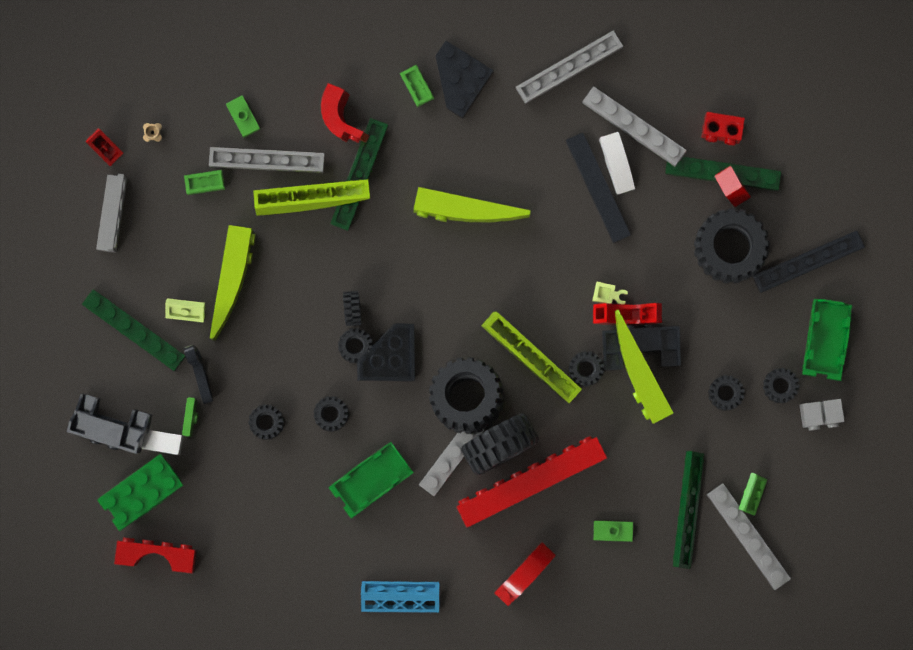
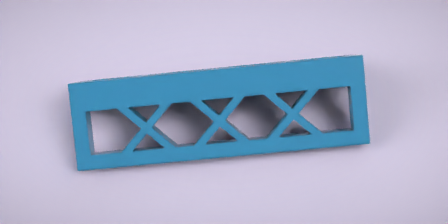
M362 581L361 612H439V582ZM365 600H373L376 604L365 605ZM394 601L395 604L387 605L385 602ZM406 601H413V602H415V604H414V605H407V604H405V602H406ZM426 601H435V606H429L424 603Z

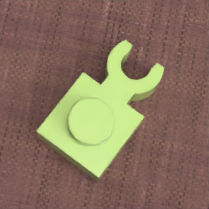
M596 282L592 301L612 304V300H615L617 304L625 305L626 301H621L619 295H627L628 292L626 290L616 292L614 291L615 285Z

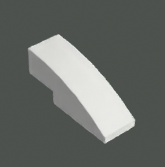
M619 132L600 137L599 141L616 194L619 195L634 190L632 174Z
M149 430V433L145 434L142 449L180 455L184 436Z

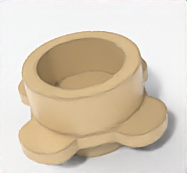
M144 124V141H161V124Z

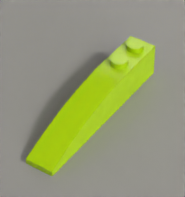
M368 179L253 190L257 216L315 210L370 199Z
M418 187L414 205V212L417 213V216L428 218V215L434 216L436 220L447 222V219L464 222L511 221L528 218L531 212L526 209Z
M232 225L228 227L210 332L211 340L216 341L225 326L240 294L247 266L252 262L253 253H250L251 245L254 246L256 234H253L251 228Z
M616 310L615 317L620 350L627 373L636 391L633 393V396L638 404L640 402L643 404L644 409H642L646 420L651 419L654 424L673 414V411L619 310Z
M493 312L481 325L512 355L569 404L582 390L498 312Z

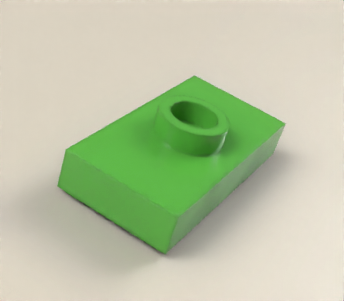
M417 65L400 73L417 108L434 99Z
M243 96L226 103L243 138L260 130Z
M222 170L184 175L187 195L225 190Z
M187 398L182 435L185 437H192L193 426L198 421L196 398Z
M751 473L739 510L755 516L767 482L766 478Z
M594 521L593 540L632 542L633 522Z

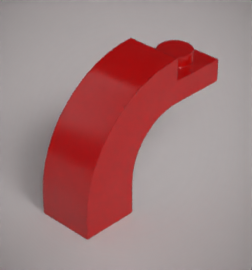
M328 83L321 101V113L327 128L345 142H348V139L357 143L360 140L366 143L369 135L349 126L344 119V107L350 94Z
M662 303L639 305L593 304V324L616 325V310H619L627 326L662 323Z
M541 542L494 593L509 606L538 577L556 555Z

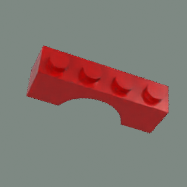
M123 537V541H117L114 564L137 566L144 556L157 553L169 561L172 571L194 573L197 550L192 549V545L181 544V547L177 548L173 547V543L162 542L160 546L154 545V541L142 540V543H135L134 538Z

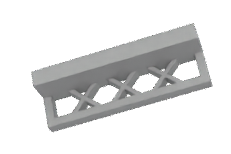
M118 174V176L107 175L96 247L98 251L113 253L117 251L127 185V177L124 174Z

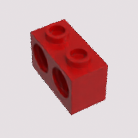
M707 112L704 117L701 138H706L708 142L725 141L724 144L732 146L736 145V143L739 144L742 139L745 118ZM710 124L716 125L717 128H718V131H717V132H712V131H710V130H709V125H710ZM727 128H735L737 134L730 135Z

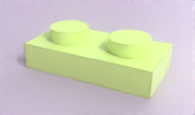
M167 298L165 303L166 318L204 322L205 303Z

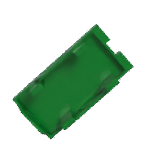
M813 299L802 375L816 377L817 374L827 375L826 379L841 381L850 333L852 305L826 299Z
M390 442L328 488L336 498L340 496L346 504L343 507L352 519L412 475L413 471L392 442Z
M160 454L98 498L97 501L105 511L109 509L114 516L112 522L119 531H122L165 501L184 485L168 461Z

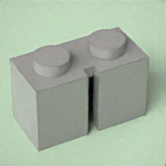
M841 399L800 405L803 428L808 427L809 431L819 430L821 425H827L828 428L839 427V423L844 422Z

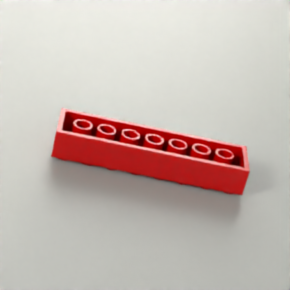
M589 436L581 440L579 446L574 447V445H571L562 450L563 454L557 456L555 453L545 458L546 462L541 465L539 462L527 467L529 471L522 473L520 470L510 476L511 480L505 482L502 479L493 484V489L488 491L487 488L476 492L477 497L471 500L468 496L458 501L459 505L456 508L466 528L605 460L607 457L597 437L592 439Z

